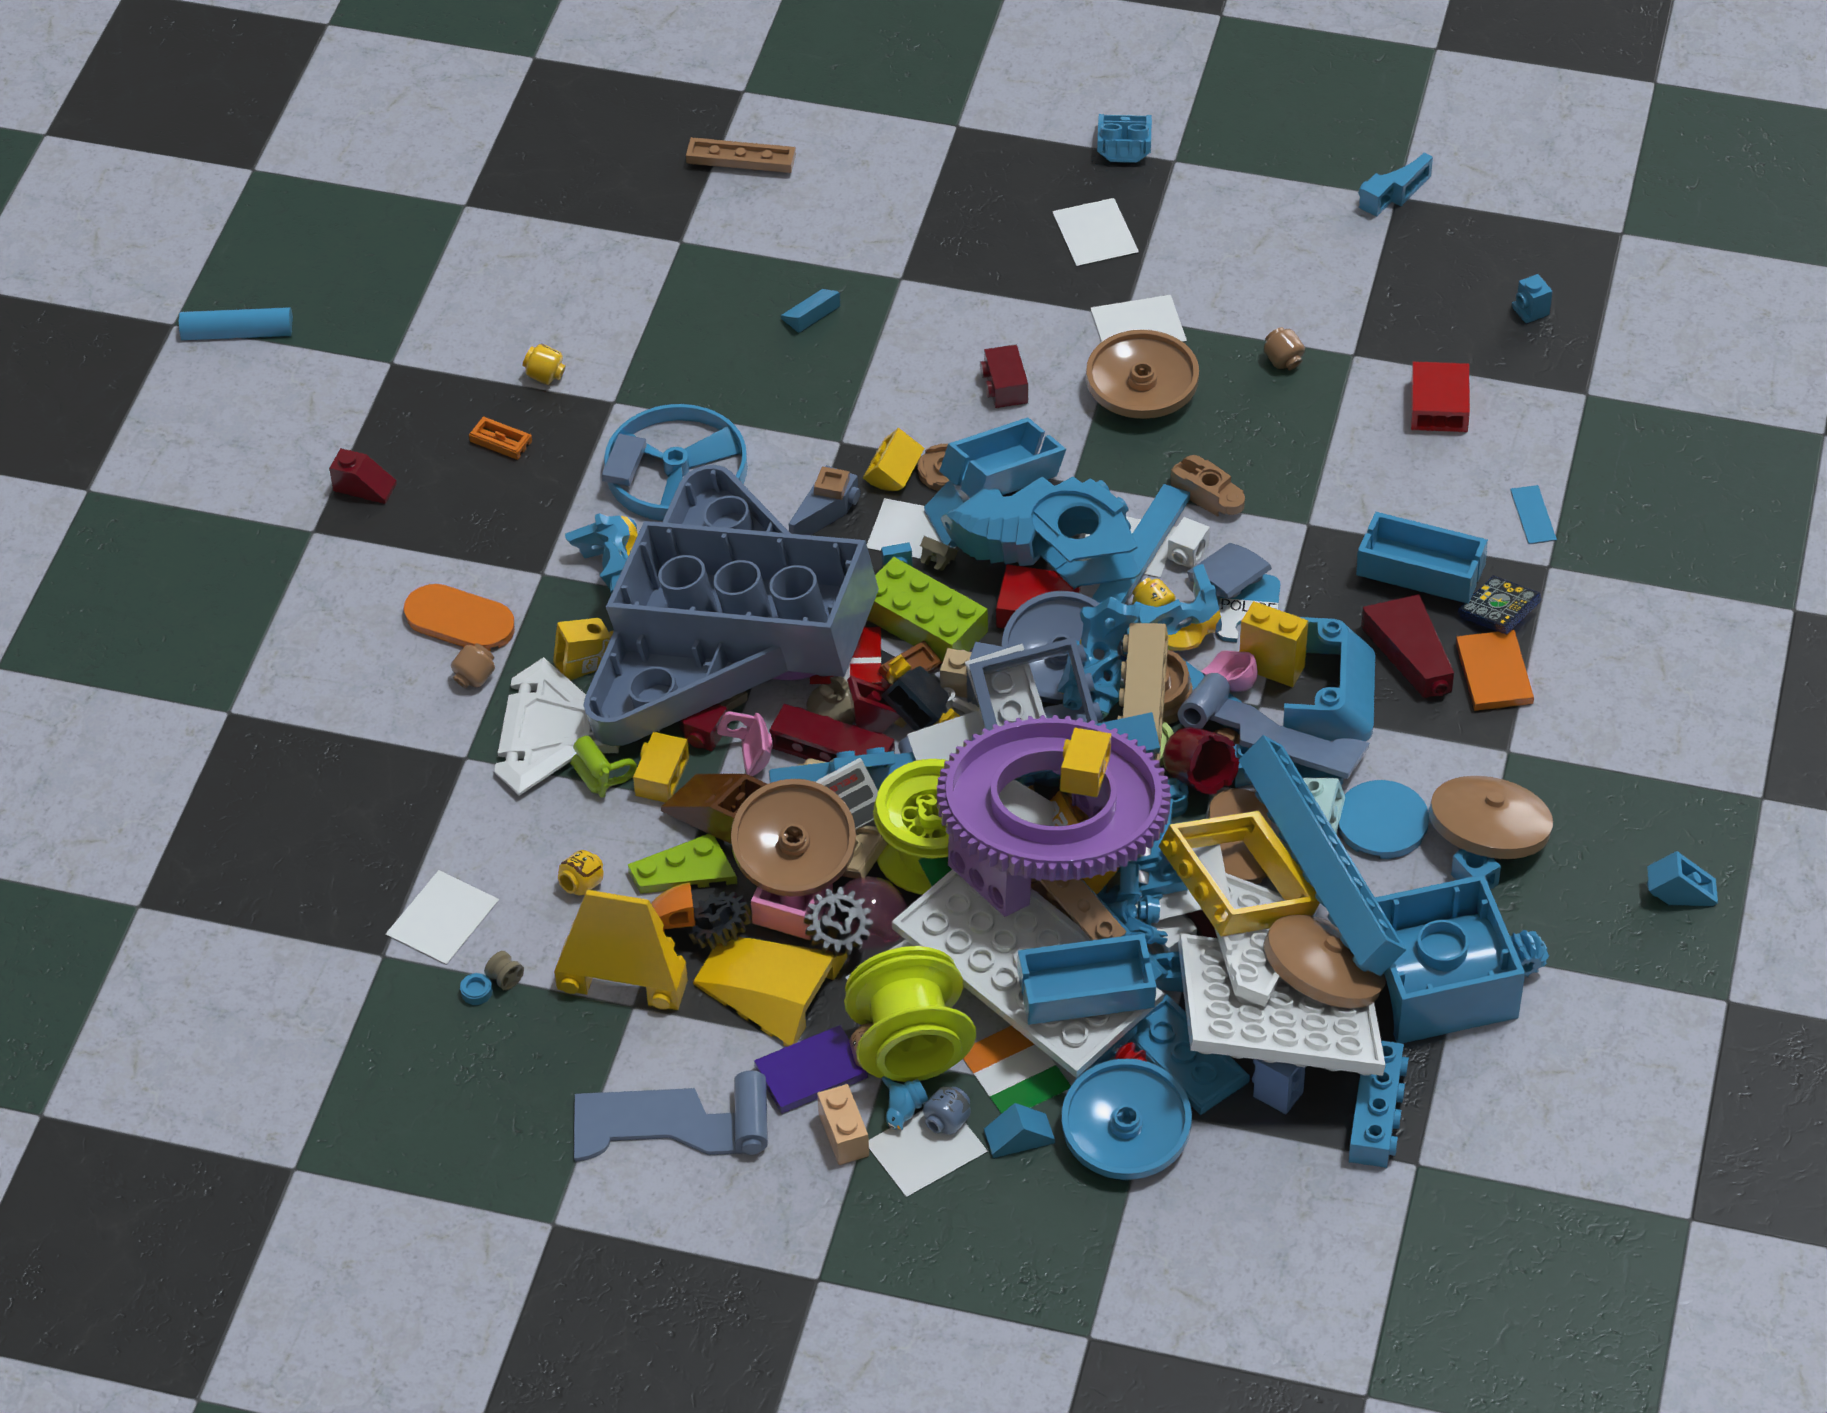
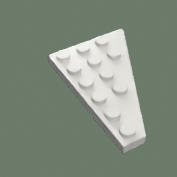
M1226 873L1231 899L1229 903L1234 909L1285 901L1280 893ZM1270 928L1222 937L1215 929L1234 994L1244 998L1251 1004H1259L1265 1007L1281 979L1270 965L1264 951V940Z

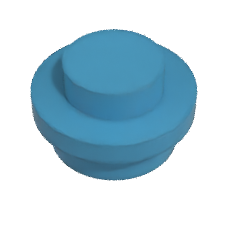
M1145 895L1143 901L1138 902V919L1143 920L1148 925L1158 923L1160 918L1159 899L1152 898L1151 895Z

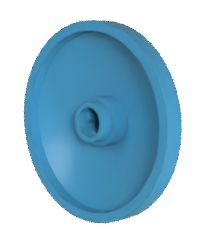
M1115 1059L1088 1069L1071 1085L1062 1106V1130L1068 1148L1085 1167L1109 1178L1133 1180L1157 1174L1170 1166L1181 1155L1191 1133V1106L1181 1084L1163 1068L1138 1059Z

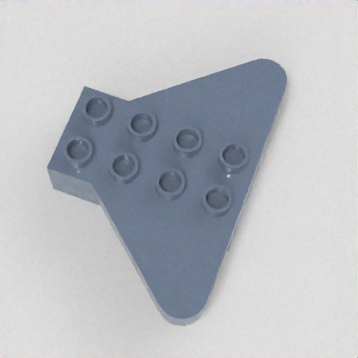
M704 465L687 473L678 485L663 522H643L606 605L614 632L586 693L583 704L594 738L600 743L609 746H623L788 671L811 673L819 676L844 677L879 590L866 540L791 534L726 467Z

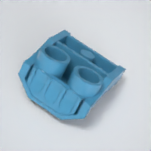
M1099 114L1097 152L1110 162H1138L1151 153L1152 115Z

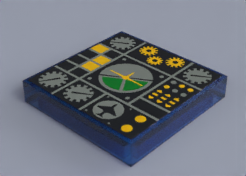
M1493 575L1472 595L1469 604L1464 603L1458 609L1459 617L1507 635L1542 601L1541 593Z

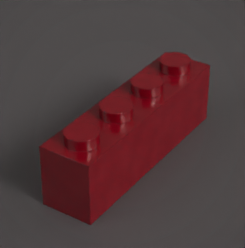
M788 704L783 705L769 729L773 744L772 749L805 760L815 759L830 762L833 758H837L836 753L855 751V756L866 755L867 749L884 747L885 752L894 751L895 754L894 739L885 734L871 732L857 725L843 723L829 716H822Z

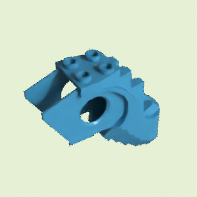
M1042 476L1012 496L1006 497L1002 496L999 489L988 490L983 488L955 510L952 509L941 517L949 537L964 553L975 557L976 560L990 559L991 563L1004 561L1005 564L1019 562V566L1033 565L1041 556L1073 589L1079 586L1135 579L1141 575L1132 551L1137 549V544L1130 531L1131 525L1126 518V512L1129 511V508L1121 497L1116 498L1110 492L1108 486L1102 480L1095 482L1090 478L1082 483L1072 476L1054 486ZM1076 534H1090L1089 536L1081 539L1071 538ZM1091 558V559H1089V560H1087V561H1075V560H1080V559Z

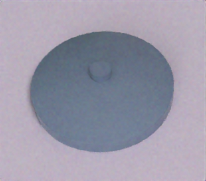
M1054 591L1033 597L1022 604L1010 617L1004 629L1002 647L1007 649L1023 644L1024 650L1073 637L1076 638V641L1080 642L1083 630V622L1080 617L1082 607H1096L1100 603L1086 595L1070 591ZM1121 641L1118 645L1119 660L1121 656ZM1095 649L1093 655L1096 659L1101 660L1104 658L1105 653L1101 649ZM1068 653L1029 663L1042 702L1063 704L1064 694L1057 692V688L1067 664ZM1104 672L1103 678L1106 681H1110V675Z

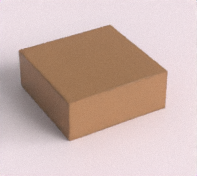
M822 466L814 485V495L842 500L850 480V471Z

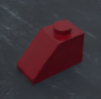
M340 448L329 467L332 487L335 492L386 504L397 485L396 480L367 454Z
M853 676L847 679L851 707L857 726L882 734L900 718L894 709L880 696L887 690L886 688Z
M715 704L678 721L684 739H687L688 743L696 748H703L712 752L722 738V735L717 733V727L727 712V707Z

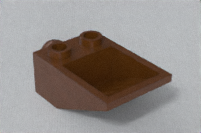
M696 774L661 806V812L732 844V824L738 809L753 792L767 785V783L748 774Z

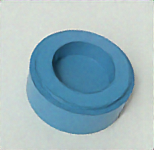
M480 973L466 976L460 984L462 999L471 1005H480L487 1002L492 996L490 979Z

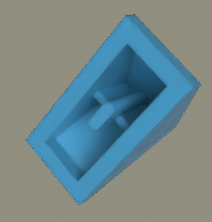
M1017 1103L1010 1106L984 1128V1134L993 1158L1055 1143L1046 1114Z

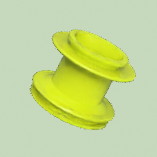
M922 759L897 768L881 784L874 803L873 815L875 825L880 835L888 843L877 859L880 870L896 886L923 895L932 886L918 860L920 858L948 857L949 834L946 833V825L941 824L942 817H939L937 808L938 777H940V770L944 769V762L948 761L945 759Z
M900 947L879 953L867 959L851 973L845 985V1010L849 1017L860 1025L873 1023L859 1040L856 1049L857 1060L867 1073L878 1078L885 1076L892 1081L906 1082L917 1078L919 1081L926 1080L944 1073L970 1052L976 1040V1027L966 1014L952 1009L960 998L964 985L963 977L957 969L954 960L949 955L930 947Z

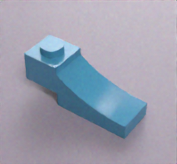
M1424 152L1416 160L1403 168L1384 175L1376 173L1368 181H1364L1358 192L1360 196L1359 208L1377 217L1391 202L1402 206L1431 177L1433 156Z

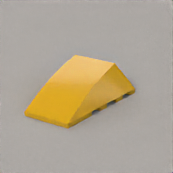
M738 937L736 941L732 939L728 941L726 946H723L721 943L717 944L695 977L693 984L724 1006L728 1004L736 1009L739 1016L745 1020H752L761 1026L763 1032L771 1037L773 1035L776 1036L787 1047L798 1042L806 1028L805 1012L825 978L831 980L836 978L847 959V954L839 953L838 956H834L832 951L822 953V950Z

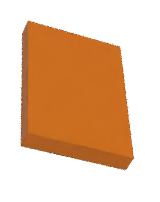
M1515 630L1456 636V647L1474 711L1533 704L1534 695Z

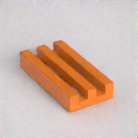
M483 416L469 433V441L518 460L521 457L520 452L524 453L526 445L532 443V435Z

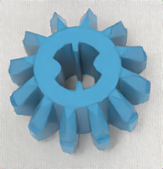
M1523 930L1519 934L1513 933L1510 936L1525 971V976L1529 977L1532 973H1538L1539 968L1547 964L1546 960L1549 957L1548 949L1541 937L1538 936L1536 931L1528 932L1527 930Z

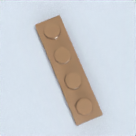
M691 137L686 153V163L792 173L796 157V147Z

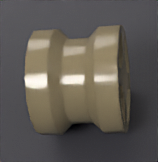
M499 951L488 960L484 973L491 980H497V985L501 989L509 990L521 980L524 974V967L518 961H512L511 956L506 951Z

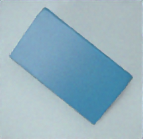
M821 289L782 314L781 319L799 333L840 307V293L834 290Z

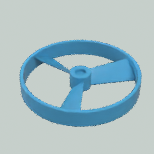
M671 404L645 410L628 419L611 436L605 450V465L618 434L636 437L633 434L639 430L668 421L699 422L712 426L719 431L685 449L682 447H671L664 453L647 443L644 453L663 459L664 472L668 476L660 505L637 499L624 491L618 484L607 482L613 496L633 513L652 520L663 521L678 485L689 472V468L741 454L742 461L736 477L744 484L748 470L745 441L738 428L723 415L700 406Z

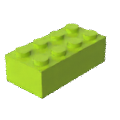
M893 557L875 575L879 590L867 620L913 646L925 641L942 662L947 648L969 652L974 647L975 642H979L988 632L987 608L896 557Z

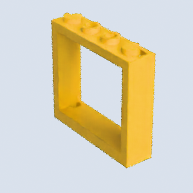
M1259 811L1170 824L1158 846L1221 937L1271 928L1276 920L1284 916H1313L1320 904L1315 897L1316 890L1305 880L1302 870ZM1243 841L1285 901L1234 909L1192 848Z

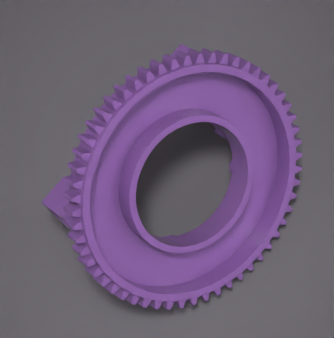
M1041 715L1039 719L1028 716V720L1023 721L1020 718H1016V722L1013 723L1006 720L1003 726L994 724L993 729L990 731L984 728L982 729V735L973 734L972 741L965 739L963 747H956V754L950 753L949 761L944 762V769L940 770V777H938V815L942 817L941 824L946 825V833L949 834L948 866L1006 917L1030 905L1031 878L1050 881L1093 878L1095 875H1105V872L1111 870L1113 872L1117 871V867H1126L1130 860H1137L1138 854L1145 855L1146 847H1153L1154 840H1159L1160 833L1164 832L1165 825L1168 823L1171 801L1168 777L1164 776V768H1159V760H1153L1154 754L1152 752L1146 753L1144 745L1137 746L1138 740H1128V734L1120 735L1118 734V729L1109 730L1106 728V724L1101 726L1095 725L1093 720L1087 723L1083 722L1082 718L1071 720L1070 716H1066L1065 719H1059L1057 715H1054L1052 718H1046L1044 715ZM1074 728L1112 734L1110 760L1098 797L1072 793V806L1076 805L1089 816L1088 820L1066 826L1039 825L1017 817L1001 802L999 794L1003 788L1012 780L1024 774L1052 770L1054 773L1061 775V766L1064 761V742L1066 739L1071 740Z

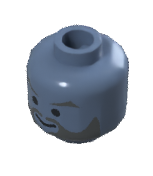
M941 1087L924 1105L923 1113L926 1118V1125L935 1133L951 1135L957 1132L971 1114L970 1099L967 1094L957 1087Z

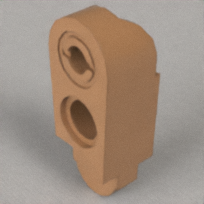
M1190 455L1171 469V486L1190 492V501L1217 517L1219 512L1224 515H1235L1243 511L1245 506L1244 491L1231 483V476L1209 460H1204L1197 455Z

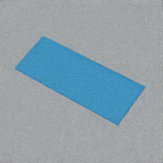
M1539 486L1511 488L1510 490L1528 543L1557 540Z

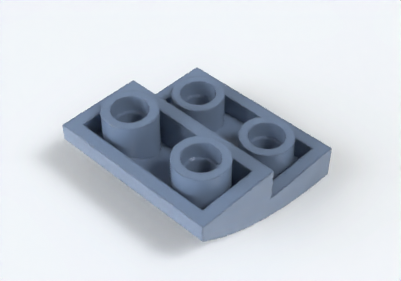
M1233 543L1226 544L1197 564H1204L1210 583L1215 586L1216 596L1225 597L1226 599L1237 597L1241 594L1242 589L1249 584L1260 581L1263 575L1272 569L1271 565L1262 557L1247 548ZM1193 568L1187 571L1190 581L1194 582Z

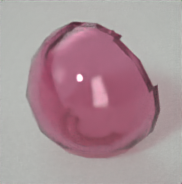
M863 877L849 881L842 887L844 895L848 896L852 890L855 891L854 899L857 901L864 898L865 902L862 908L871 909L870 916L866 918L873 921L871 929H867L870 935L880 936L884 942H896L902 937L892 929V921L908 907L904 895L894 885L882 878ZM856 924L855 927L850 928L851 936H853L857 932L859 924Z

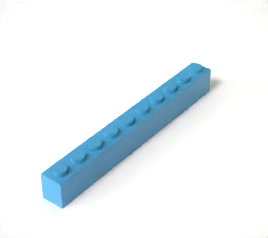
M1262 735L1239 759L1245 771L1243 775L1255 787L1257 799L1268 809L1266 813L1268 818L1278 826L1280 838L1291 848V857L1304 870L1303 877L1316 890V899L1329 912L1327 915L1329 921L1342 934L1340 940L1352 951L1354 955L1352 958L1353 962L1362 971L1366 972L1369 970L1381 976L1406 951V948L1283 745Z

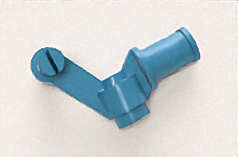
M1127 863L1126 867L1120 866V891L1117 892L1118 899L1108 908L1131 932L1130 935L1144 934L1147 944L1158 943L1164 945L1168 938H1164L1168 936L1166 932L1158 931L1154 926L1148 925L1136 918L1137 907L1135 905L1138 899L1142 897V892H1139L1140 865Z

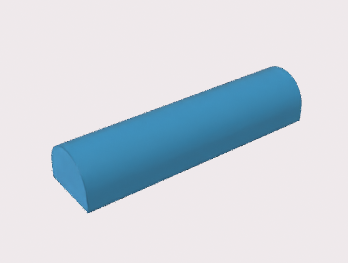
M291 307L180 312L181 340L291 336L293 314Z

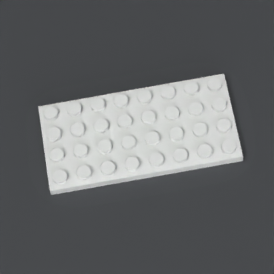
M952 869L892 921V929L913 946L930 947L949 955L963 977V985L968 991L1076 1078L1154 1009L1149 1008L1028 1025L1017 973L1018 950L1092 941L1075 922L1032 888L1030 905L1004 917ZM1157 987L1155 1007L1159 1003H1161L1164 998V993Z

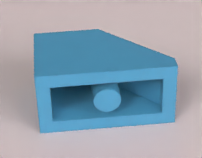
M1678 851L1647 866V886L1653 896L1660 898L1668 905L1714 906L1718 904L1716 879Z

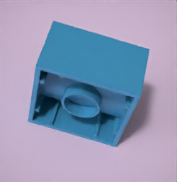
M1484 874L1375 897L1406 948V951L1384 972L1393 1010V1035L1397 1043L1411 1042L1519 1018L1525 971Z

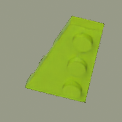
M711 834L701 836L628 864V872L640 894L662 892L685 883H690V885L697 884L698 888L710 887L709 883L726 881V885L737 884L735 872L715 836Z

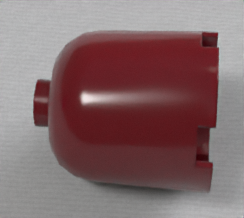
M1186 727L1175 732L1168 739L1163 752L1164 767L1168 775L1204 794L1213 795L1224 785H1231L1237 775L1240 762L1239 758H1236L1233 747L1235 744L1228 737L1193 727Z

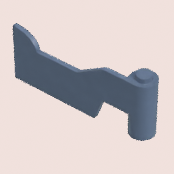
M1218 673L1205 675L1178 710L1179 721L1184 727L1201 729L1208 720L1239 729L1240 745L1251 748L1264 735L1283 745L1292 762L1346 779L1351 775L1370 744L1366 741L1348 738L1336 739L1331 742L1280 726L1253 706L1228 699L1230 685L1227 679Z
M744 1071L735 1076V1113L706 1114L695 1088L575 1094L574 1160L575 1162L584 1161L601 1155L608 1149L610 1141L663 1138L674 1139L707 1155L758 1154L768 1146L766 1077L758 1071Z

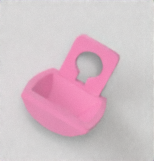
M726 712L717 727V733L722 736L741 739L745 770L748 775L753 777L762 771L770 761L773 747L771 734L768 733L766 723L759 713H755L753 716ZM731 721H741L747 727L732 730L727 728V724Z

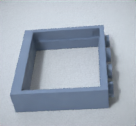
M1073 637L969 664L985 729L990 731L993 729L994 724L997 725L985 674L1067 653L1070 656L1087 723L1093 720L1095 724H1098L1097 721L1103 720L1099 703H1092L1090 692L1095 691L1091 673L1085 674L1082 662L1087 661L1083 644L1077 645L1076 638Z

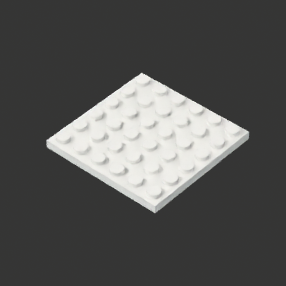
M1180 933L1178 948L1191 1051H1198L1202 1054L1229 1055L1237 1059L1252 1058L1268 1063L1282 1062L1299 1067L1312 1066L1326 1068L1330 1071L1343 1070L1357 1072L1361 1075L1373 1074L1383 1076L1386 1065L1374 1002L1361 1008L1331 1006L1302 994L1281 978L1265 1007L1259 1004H1251L1244 998L1234 994L1218 938Z

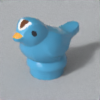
M883 1076L882 1080L889 1089V1107L886 1113V1123L892 1129L898 1128L903 1130L904 1122L913 1117L915 1108H921L922 1104L928 1101V1097L918 1078L913 1081L908 1080L903 1085Z

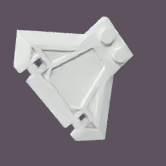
M544 657L512 678L511 688L518 689L519 691L508 696L498 749V756L505 757L506 761L496 763L494 772L519 796L568 764L576 754L573 745L580 737L590 736L602 753L619 752V746L605 745L594 738L583 706L586 694Z

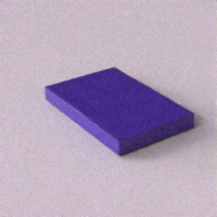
M841 1025L754 1060L756 1070L765 1075L766 1088L781 1114L818 1099V1092L845 1084L850 1086L868 1078V1073L862 1067L855 1064L849 1039Z

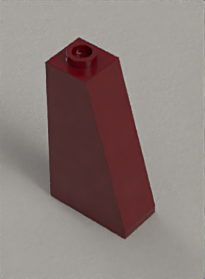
M1420 595L1363 607L1361 622L1363 631L1423 698L1441 696L1452 692L1454 671Z

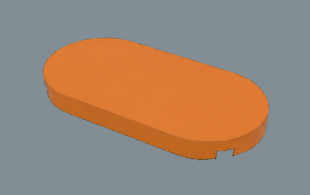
M442 584L421 586L411 592L404 603L405 618L413 630L462 647L466 645L475 646L477 643L491 651L492 647L498 646L500 648L506 645L515 633L514 616L508 607L502 603Z

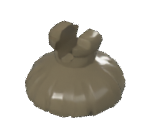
M830 677V684H821L811 692L806 703L807 711L822 716H829L834 720L850 725L855 722L848 684L843 677Z

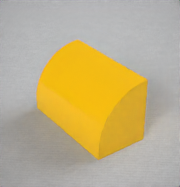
M897 428L883 439L863 479L879 489L887 491L900 490L906 485L925 448L903 430Z

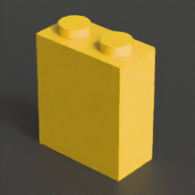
M1253 601L1241 621L1239 652H1249L1254 655L1257 664V675L1294 687L1305 667L1308 620Z

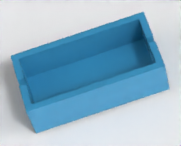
M1027 417L948 443L939 472L954 485L961 486V490L969 498L983 488L988 490L999 489L1001 494L1005 495L1028 486L1042 476L1046 480L1057 477L1066 448L1053 437L1047 435L1038 454L1045 431Z
M1375 511L1367 533H1365L1358 549L1356 575L1469 604L1486 565L1488 539Z
M1137 934L1018 950L1017 973L1028 1025L1155 1008L1156 983L1152 965L1149 963L1150 957L1145 935Z

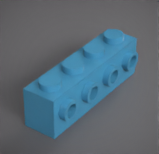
M1381 1041L1386 1065L1383 1076L1360 1074L1348 1162L1387 1168L1389 1155H1396L1398 1137L1392 1136V1130L1399 1129L1402 1110L1395 1108L1396 1102L1403 1103L1405 1083H1399L1400 1076L1407 1075L1409 1057H1402L1404 1044Z

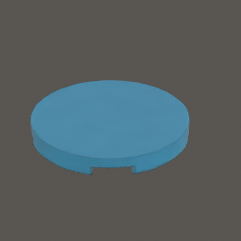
M1373 780L1361 783L1345 794L1346 798L1338 831L1344 842L1357 852L1361 850L1368 854L1378 855L1380 859H1391L1409 854L1421 845L1429 826V812L1424 800L1413 789L1394 781Z

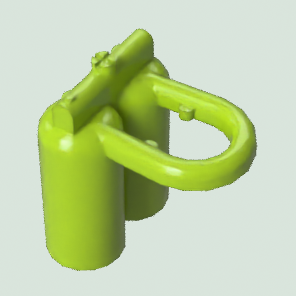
M590 736L580 737L573 745L576 754L571 759V765L592 793H598L601 798L606 796V790L610 786L628 781L636 772L637 764L633 759H623L610 764ZM630 766L628 772L624 775L608 779L610 771Z

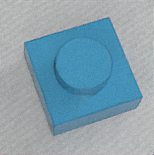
M910 542L881 547L882 568L893 557L913 567Z

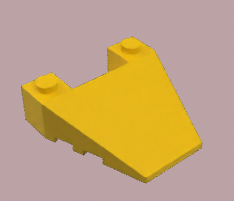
M587 890L564 941L554 973L557 990L569 994L579 993L587 995L592 979L597 978L646 987L649 1006H655L658 1009L679 1010L688 981L686 961L682 955L677 956L674 950L675 943L671 937H666L664 934V924L649 900Z

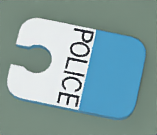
M1264 574L1260 581L1249 584L1242 589L1241 594L1231 599L1220 597L1219 609L1222 630L1216 632L1218 638L1227 642H1237L1238 631L1236 628L1241 624L1253 601L1278 610L1280 580L1273 575Z

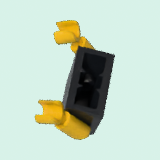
M901 654L888 664L890 668L886 677L892 685L880 696L914 731L960 717L952 708L947 711L946 703L949 695L940 686L939 678L936 675L929 674L921 666L910 670L912 667Z

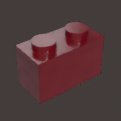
M1017 344L984 349V361H980V371L982 378L987 377L988 381L985 382L987 397L993 398L995 408L1027 404L1028 380Z

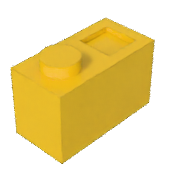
M1074 728L1071 740L1066 739L1064 742V761L1061 766L1060 791L1098 797L1110 760L1111 733Z
M653 732L649 742H645L642 746L641 760L633 776L635 796L665 803L674 795L689 760L688 741L684 738Z

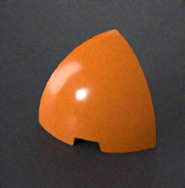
M690 883L674 886L661 893L651 902L664 924L663 932L664 929L695 926Z

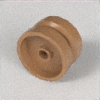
M1168 650L1163 721L1171 724L1179 720L1178 710L1192 693L1193 687L1186 662L1178 653Z

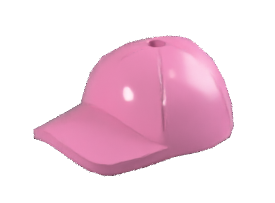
M1225 650L1218 653L1213 661L1201 670L1204 675L1218 673L1224 676L1230 685V692H1243L1251 689L1256 682L1258 674L1254 655L1249 652Z

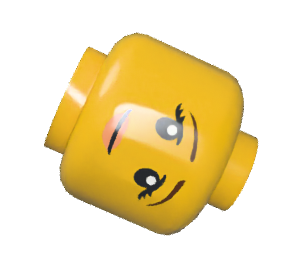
M1146 578L1132 592L1134 595L1132 599L1133 605L1137 601L1144 605L1159 607L1176 600L1175 594L1162 580L1157 578L1153 580Z

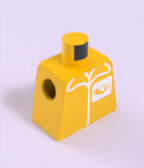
M599 618L558 622L553 657L555 667L570 681L597 671L614 631L608 632L602 619Z

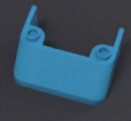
M1300 617L1308 620L1306 653L1341 655L1340 688L1326 687L1319 690L1315 696V705L1284 703L1283 727L1328 741L1341 738L1369 740L1372 737L1374 726V650L1340 620Z

